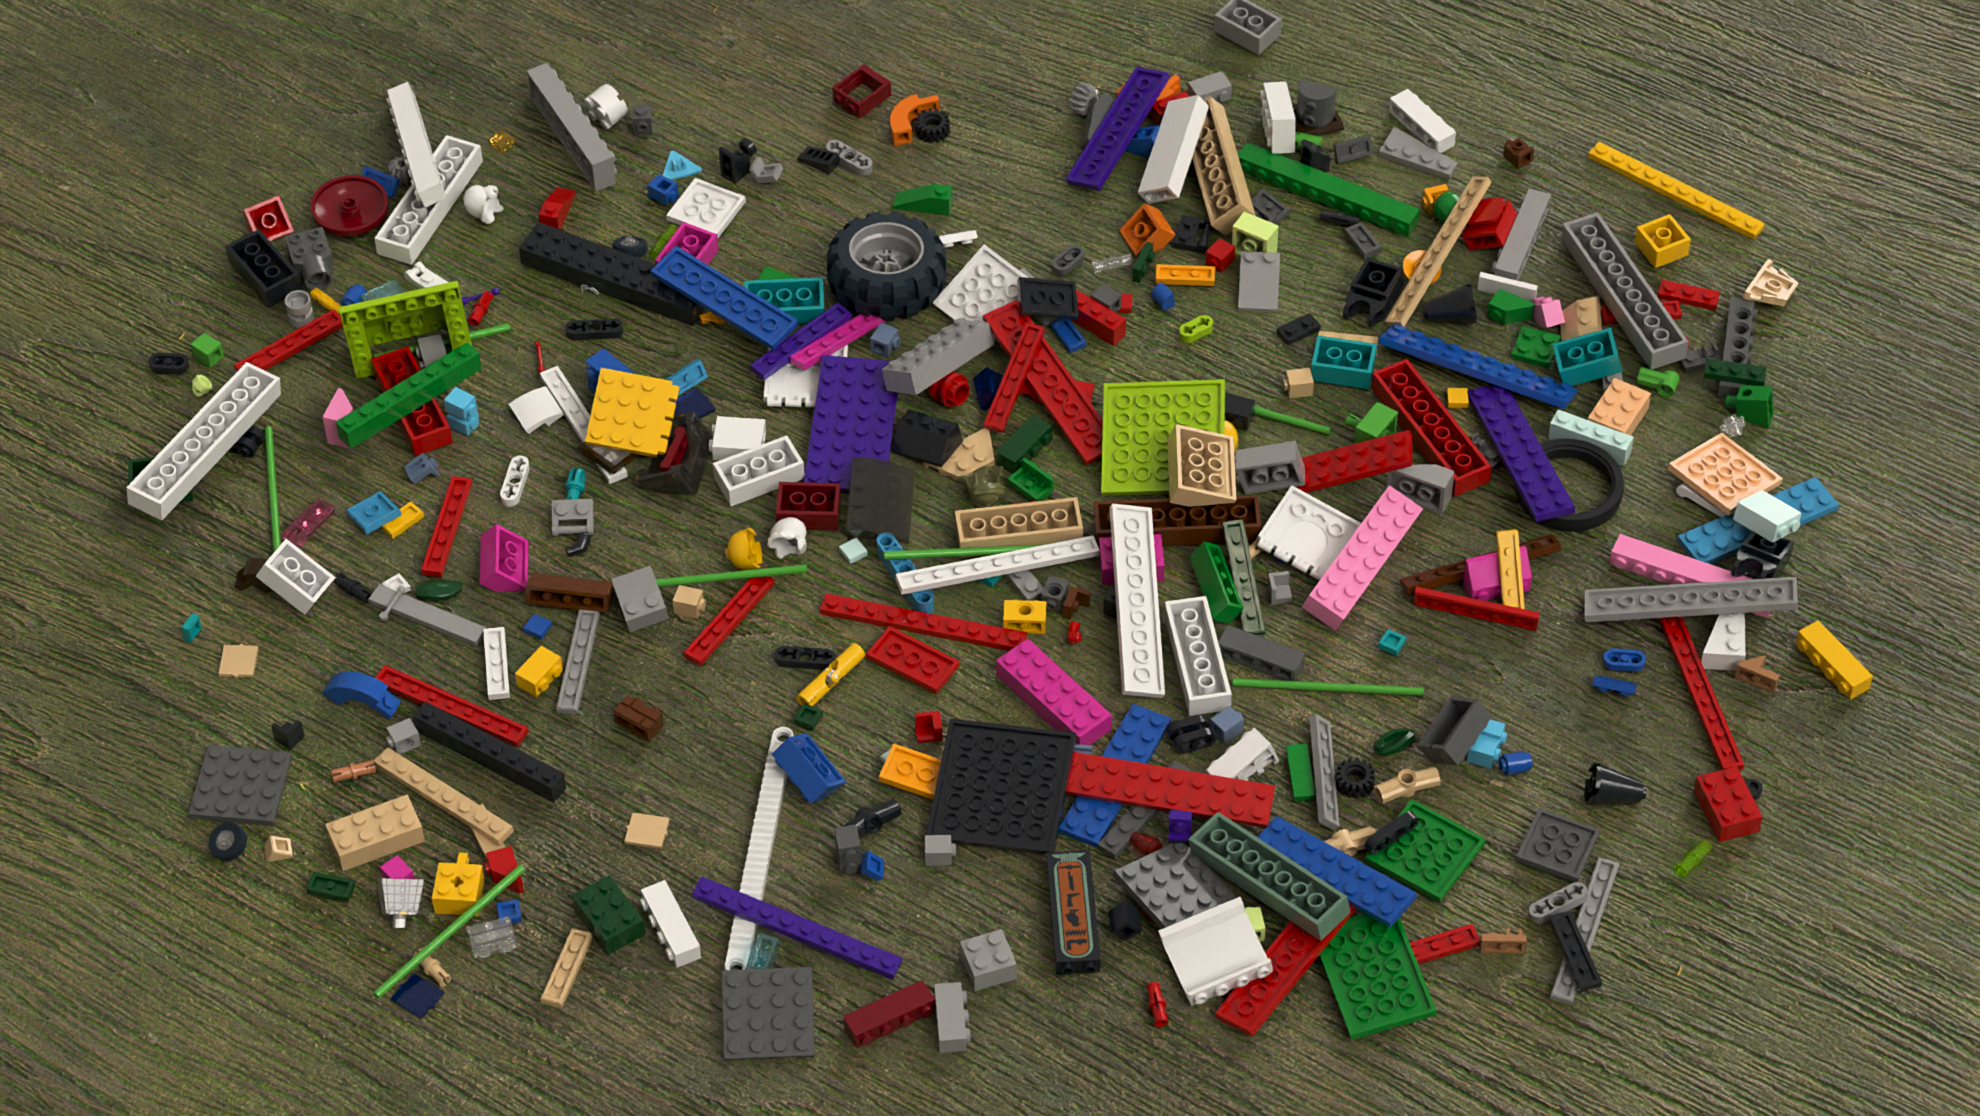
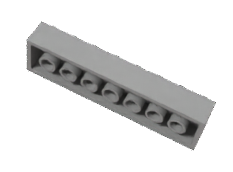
M548 63L527 70L530 98L595 192L616 184L615 176L617 175V170L614 166L616 161L614 153L607 149L605 140L600 139L597 129L591 126L588 116L583 115L580 105L574 102L572 93L567 92L564 82L558 79L555 69H551Z

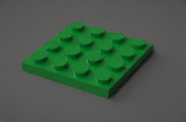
M1411 799L1398 817L1407 811H1412L1420 819L1418 825L1411 832L1378 854L1372 855L1369 852L1365 857V862L1441 903L1484 847L1486 839Z

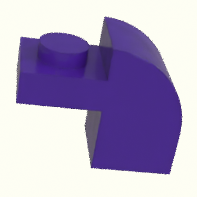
M1171 810L1169 814L1168 842L1189 843L1188 839L1191 837L1192 812Z

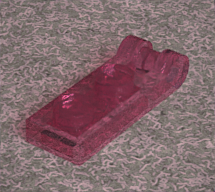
M318 498L283 532L282 539H287L297 548H301L305 541L335 513L334 506Z

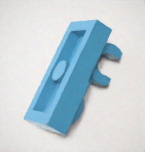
M696 359L666 378V380L673 381L672 385L680 387L679 396L708 378L702 361Z

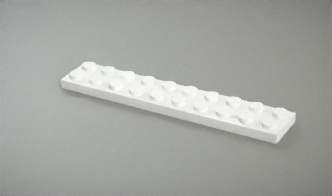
M1112 504L1110 506L1122 694L1163 698L1165 686L1152 508Z

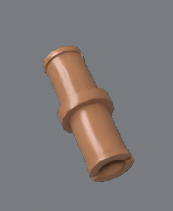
M373 759L358 764L349 763V766L330 770L331 777L333 776V783L350 778L355 780L358 776L376 773Z

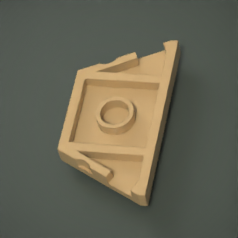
M1768 259L1746 289L1743 298L1785 306L1796 290L1798 282L1789 277L1782 269L1779 271L1772 267L1773 262Z
M984 428L964 438L961 445L942 467L924 462L923 466L927 469L933 467L939 470V474L949 476L956 481L959 476L965 475L969 477L973 475V472L979 467L986 465L994 466L995 459L990 431Z

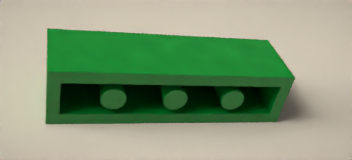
M1204 541L1189 556L1192 568L1195 571L1203 595L1207 598L1212 619L1229 624L1244 608L1220 546Z

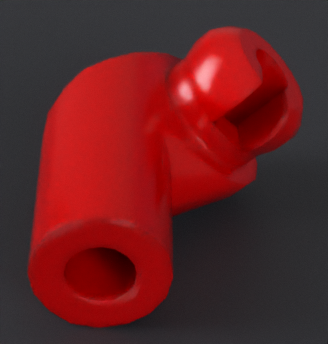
M1071 621L1068 627L1066 637L1070 644L1080 643L1082 640V635L1078 632L1080 624L1076 621Z

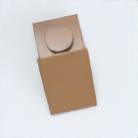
M1760 656L1738 662L1735 678L1774 694L1780 675L1771 670L1764 669L1766 656Z

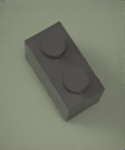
M850 825L835 828L836 854L840 874H853L861 871V846L857 826Z

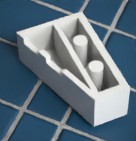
M1745 613L1719 614L1703 651L1701 663L1704 669L1736 671L1738 662L1744 661L1746 656Z

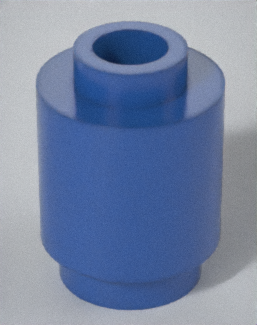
M359 284L351 286L341 297L340 305L346 306L364 302L367 295L366 289Z
M1524 751L1503 754L1498 762L1500 771L1504 772L1506 776L1524 773L1532 768L1531 755L1529 752L1524 753Z

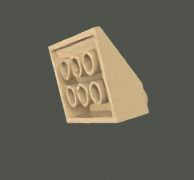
M1176 424L1167 439L1170 503L1188 507L1235 503L1234 437Z

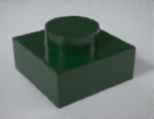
M804 703L794 717V724L813 731L822 718L823 711Z

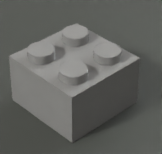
M1002 929L960 941V957L974 991L1017 979V964Z

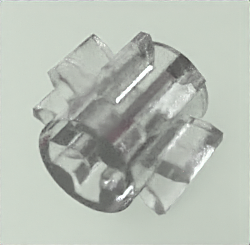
M1736 413L1721 419L1723 424L1719 428L1723 434H1728L1729 438L1743 433L1742 428L1746 424L1742 416L1738 418Z

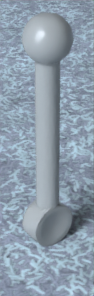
M404 586L397 588L398 592L386 610L380 613L379 616L382 621L388 619L389 611L399 596L405 592Z

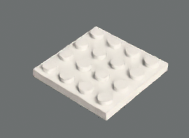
M984 244L934 300L933 304L954 321L959 318H965L966 320H980V322H984V314L1015 300L1019 301L1017 280L1019 277L1027 276ZM992 334L993 342H995L997 339Z

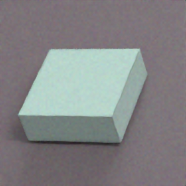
M857 538L839 546L840 553L850 564L868 556L867 550Z

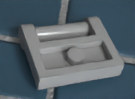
M593 499L552 500L553 537H558L559 534H579L581 532L594 535ZM587 521V525L559 526V522Z

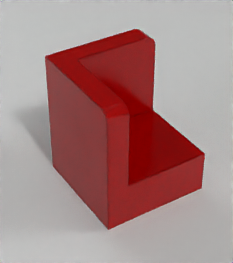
M940 711L915 714V729L918 743L943 741Z

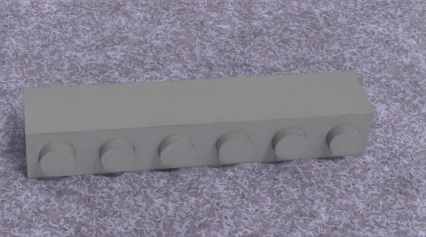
M1529 188L1526 196H1522L1520 201L1521 208L1516 209L1517 216L1505 241L1504 248L1499 249L1497 255L1498 262L1494 261L1491 273H1494L1496 276L1519 281L1550 208L1551 194Z

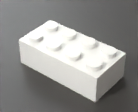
M1263 83V90H1260V100L1262 102L1260 117L1262 118L1265 137H1267V147H1271L1272 154L1295 153V115L1287 83Z
M788 436L713 463L714 479L730 506L777 490L779 482H798L803 480L805 476L804 462Z

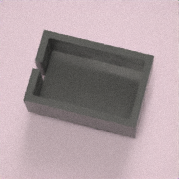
M1450 696L1416 746L1430 762H1445V764L1459 765L1464 760L1471 746L1475 744L1482 730L1486 728L1492 715L1478 699Z

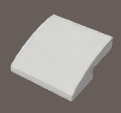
M546 386L530 391L509 403V406L528 434L542 424L546 423L549 426L565 415Z

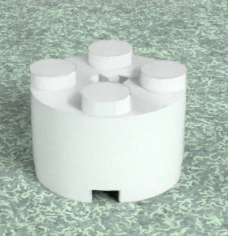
M608 84L600 86L584 99V103L590 110L588 112L589 117L593 121H600L605 130H608L628 113L624 100L620 101L617 98L619 93Z

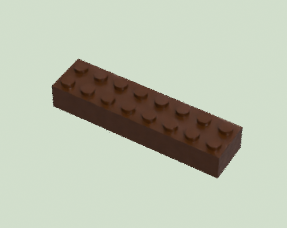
M1258 495L1236 496L1235 503L1192 507L1170 503V498L1094 501V530L1098 548L1099 537H1112L1110 506L1112 504L1152 508L1153 534H1161L1162 546L1201 545L1204 541L1212 544H1226L1222 524L1227 521L1243 519L1248 543L1257 540L1261 532Z

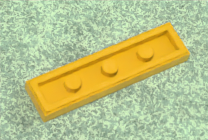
M1518 530L1496 531L1502 605L1525 609Z

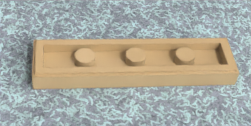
M574 928L571 929L542 994V1004L563 1008L592 942L593 933Z

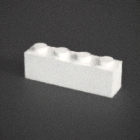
M1406 89L1390 98L1389 112L1424 144L1440 153L1455 146V130L1447 125L1440 116H1437L1428 105H1425L1416 94Z
M664 880L641 889L642 899H639L641 908L644 912H648V920L651 927H656L658 931L656 934L660 944H665L668 960H673L678 968L700 959V945L666 881Z

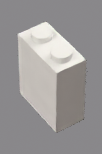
M717 416L716 424L712 425V436L714 437L713 440L710 439L709 452H712L713 460H722L764 444L766 438L765 419Z

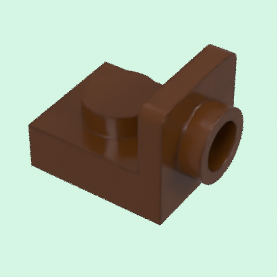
M1071 587L1063 604V618L1071 620L1073 613L1078 612L1080 605L1089 607L1091 592Z

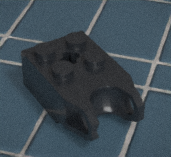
M1367 257L1347 293L1343 319L1348 320L1357 313L1369 314L1367 319L1369 322L1368 327L1371 328L1384 319L1404 285L1403 268Z
M1752 531L1737 552L1731 575L1734 577L1748 575L1755 579L1777 578L1789 563L1795 542L1781 538L1772 543Z

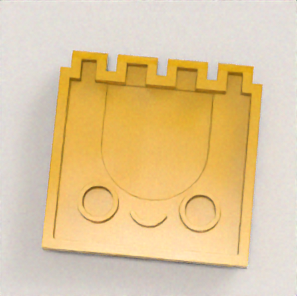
M601 368L585 444L656 458L658 454L665 455L668 440L663 438H669L672 422L669 420H673L676 403L674 402L677 401L680 387L672 385L673 381Z

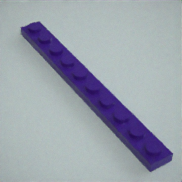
M701 876L692 892V898L889 979H894L902 964L903 958L705 877Z

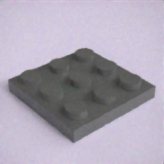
M1539 808L1517 853L1516 861L1566 880L1578 882L1600 836L1601 829Z

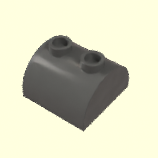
M1300 79L1297 94V118L1303 124L1311 127H1321L1330 123L1335 116L1337 88Z

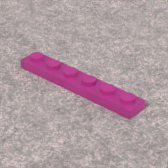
M871 314L869 317L866 316V318L863 315H858L791 355L790 361L805 371L820 362L822 355L833 354L886 321L880 319V316H873Z

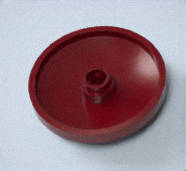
M360 175L341 176L326 182L315 192L311 200V213L314 222L319 228L323 227L325 232L337 236H355L371 231L385 219L389 209L388 196L383 186L369 177Z

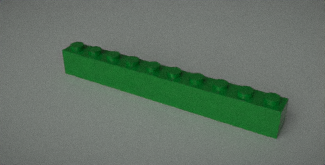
M1247 142L1238 154L1243 173L1328 207L1343 211L1346 214L1359 216L1362 220L1409 237L1419 222L1420 209L1282 155L1272 154L1271 151Z

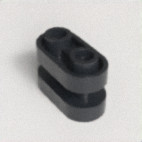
M251 426L227 452L230 451L243 457L251 458L257 452L258 446L262 445L266 436L261 429Z
M1195 715L1187 719L1175 720L1167 728L1168 735L1173 740V746L1179 754L1207 748L1216 741L1214 732L1210 729L1209 721L1204 715Z

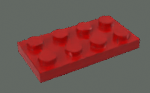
M891 626L885 630L866 653V659L935 694H938L960 667L959 660Z

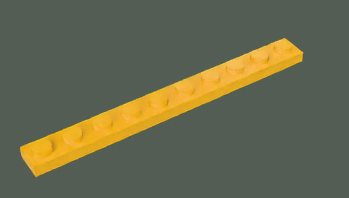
M1598 142L1589 152V159L1753 240L1764 229L1765 223L1601 142Z

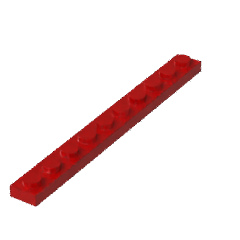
M825 593L820 607L821 615L883 627L891 626L898 630L1006 651L1012 650L1027 639V632L827 593Z
M1658 618L1721 770L1735 766L1739 770H1743L1744 762L1683 618Z

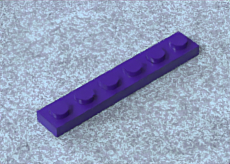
M836 303L781 342L774 350H770L750 364V370L761 379L766 380L791 362V355L850 320L851 312L839 303Z

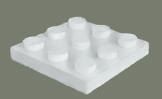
M695 178L666 215L667 221L680 226L685 222L713 232L719 238L745 204L746 198L740 194Z

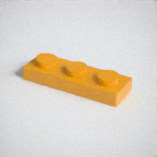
M1156 264V284L1162 282L1166 285L1214 286L1215 266Z

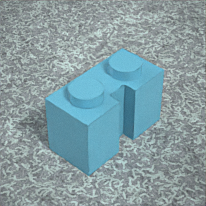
M455 387L444 399L445 411L449 412L446 416L450 428L468 436L479 425L476 398Z
M1489 720L1486 728L1482 730L1476 739L1475 744L1469 749L1467 762L1492 769L1494 761H1499L1501 755L1500 745H1505L1508 733H1505V723Z

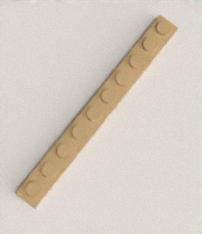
M1473 176L1385 320L1388 327L1392 325H1406L1490 186L1491 181L1489 177Z

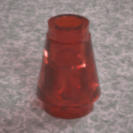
M1137 831L1130 837V843L1145 856L1163 847L1158 838Z

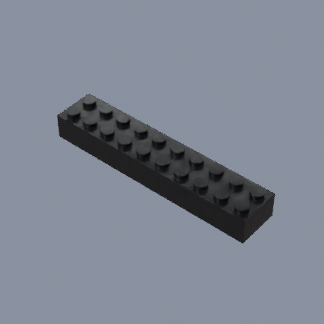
M537 222L519 247L520 260L523 265L586 288L592 287L600 293L693 327L698 321L699 316L705 311V308L651 276V270L656 264Z

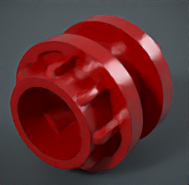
M952 371L927 388L933 400L941 402L949 408L962 405L967 400L970 392V386L966 377L955 373V371Z

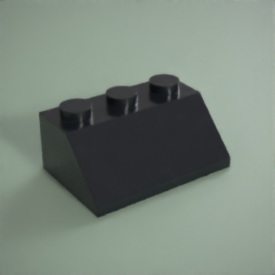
M908 410L897 424L891 451L893 454L942 467L961 445L963 438L958 423Z

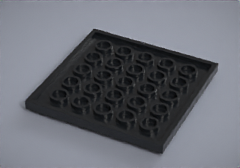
M950 718L926 835H951V843L1039 854L1055 852L1077 734Z

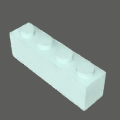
M1557 410L1550 423L1548 437L1550 440L1577 439L1592 443L1609 453L1618 465L1621 466L1625 465L1631 454L1634 438L1633 436L1561 410Z

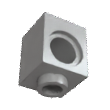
M410 718L386 728L388 737L385 738L387 745L390 749L394 748L396 753L402 754L421 746L419 733Z

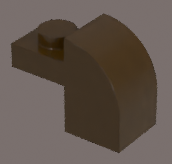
M247 559L245 568L240 569L236 575L237 579L234 587L242 591L255 585L266 594L273 591L256 577L257 573L267 562V559Z

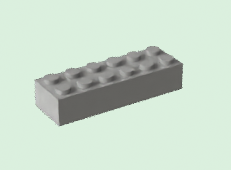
M965 318L956 319L953 324L942 328L939 333L929 336L928 340L917 344L911 351L904 352L900 358L890 361L889 365L882 368L887 391L917 395L994 345L989 323L980 322V320H966Z

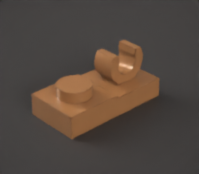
M1510 928L1506 929L1505 935L1494 932L1482 933L1480 953L1525 954L1527 937L1522 935L1523 931L1521 928H1518V935H1511Z

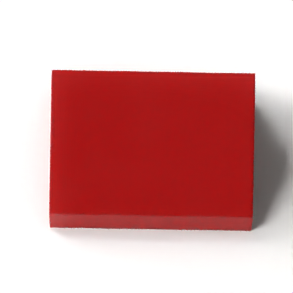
M280 196L243 210L246 226L250 233L259 229L269 241L294 232Z

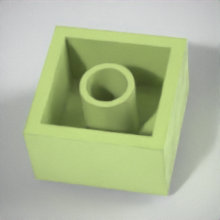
M1243 212L1233 225L1232 245L1236 246L1235 255L1241 257V251L1277 253L1278 225Z

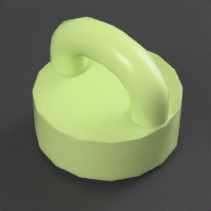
M197 375L192 380V391L197 397L207 394L212 389V383L203 375Z

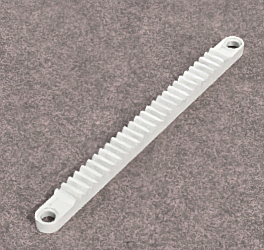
M779 727L772 734L758 798L757 811L755 812L754 826L752 827L751 840L745 861L741 889L739 890V892L761 901L763 899L788 775L784 769L776 764L772 753L783 743L778 740L779 736L793 737L792 730L787 727ZM736 915L733 919L725 970H730L734 965L741 966L742 970L749 968L757 924Z

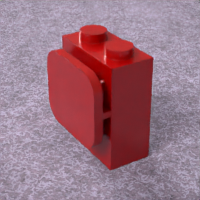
M1502 197L1480 200L1462 234V238L1469 251L1504 246L1517 216L1510 200L1504 201Z

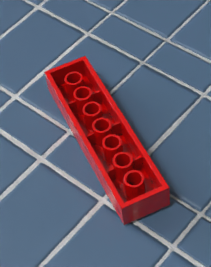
M1408 359L1372 373L1371 389L1383 405L1398 412L1397 423L1403 431L1410 430L1413 444L1427 462L1455 471L1452 490L1454 497L1490 482L1492 466Z

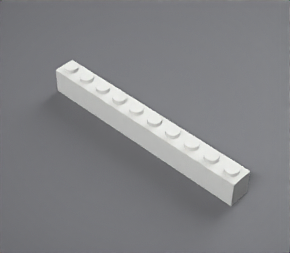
M405 82L387 90L389 95L387 102L396 127L395 130L399 137L398 140L402 147V153L405 157V163L409 169L408 173L412 179L411 183L415 190V196L418 202L422 201L424 206L427 207L446 199V194L416 97L409 83Z

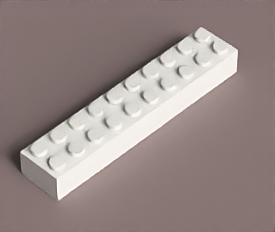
M246 362L126 487L128 504L162 521L281 395L280 378Z

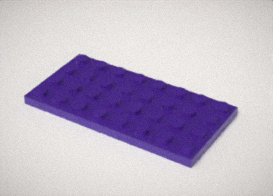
M822 355L804 482L840 483L841 493L872 496L885 495L898 392L887 391L882 373V368L889 365L890 361Z

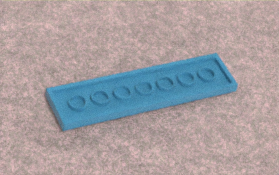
M1816 477L1772 495L1802 513L1800 526L1838 510L1839 507L1837 501ZM1734 512L1729 516L1720 517L1678 535L1677 541L1690 558L1713 564L1736 554L1741 548L1742 543L1752 533V530L1733 520Z

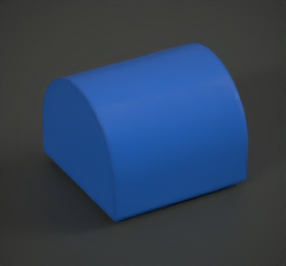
M1161 282L1153 288L1151 298L1163 310H1168L1175 306L1174 293L1164 283Z

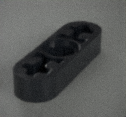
M618 319L578 320L568 322L565 326L567 338L570 340L615 339L623 334V325ZM593 327L599 328L596 332L589 331Z
M781 646L775 651V662L780 667L825 670L836 659L835 653L830 649ZM803 655L811 657L808 661H802L799 658Z
M1412 811L1405 812L1372 834L1366 840L1365 848L1372 855L1378 854L1411 832L1418 825L1420 819Z

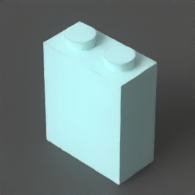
M1761 490L1737 503L1733 520L1773 543L1798 530L1802 513Z

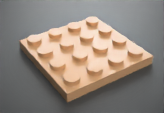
M1723 433L1718 434L1672 461L1668 466L1670 472L1728 516L1735 512L1739 501L1761 490L1767 493L1779 486L1783 479Z

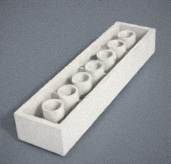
M448 135L445 136L433 155L446 199L425 207L422 201L418 202L413 185H411L375 237L378 255L410 265L414 263L483 162L480 145Z

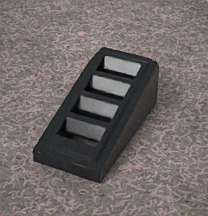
M808 146L798 156L799 161L828 175L840 164L838 153Z

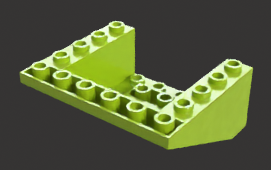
M458 281L338 307L357 379L374 375L371 358L373 357L370 348L373 345L448 329L453 350L466 342L472 346Z

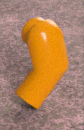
M711 312L699 316L702 325L709 322L727 323Z

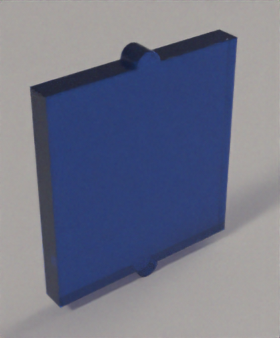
M698 388L681 396L674 402L676 403L675 417L679 418L686 426L716 411L708 397H705Z
M414 973L404 984L400 985V989L391 997V1001L419 1019H422L431 1008H435V1004L445 993Z

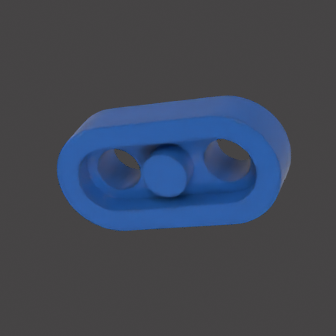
M1612 648L1608 649L1603 656V664L1610 670L1637 672L1641 671L1646 663L1645 654L1639 650Z

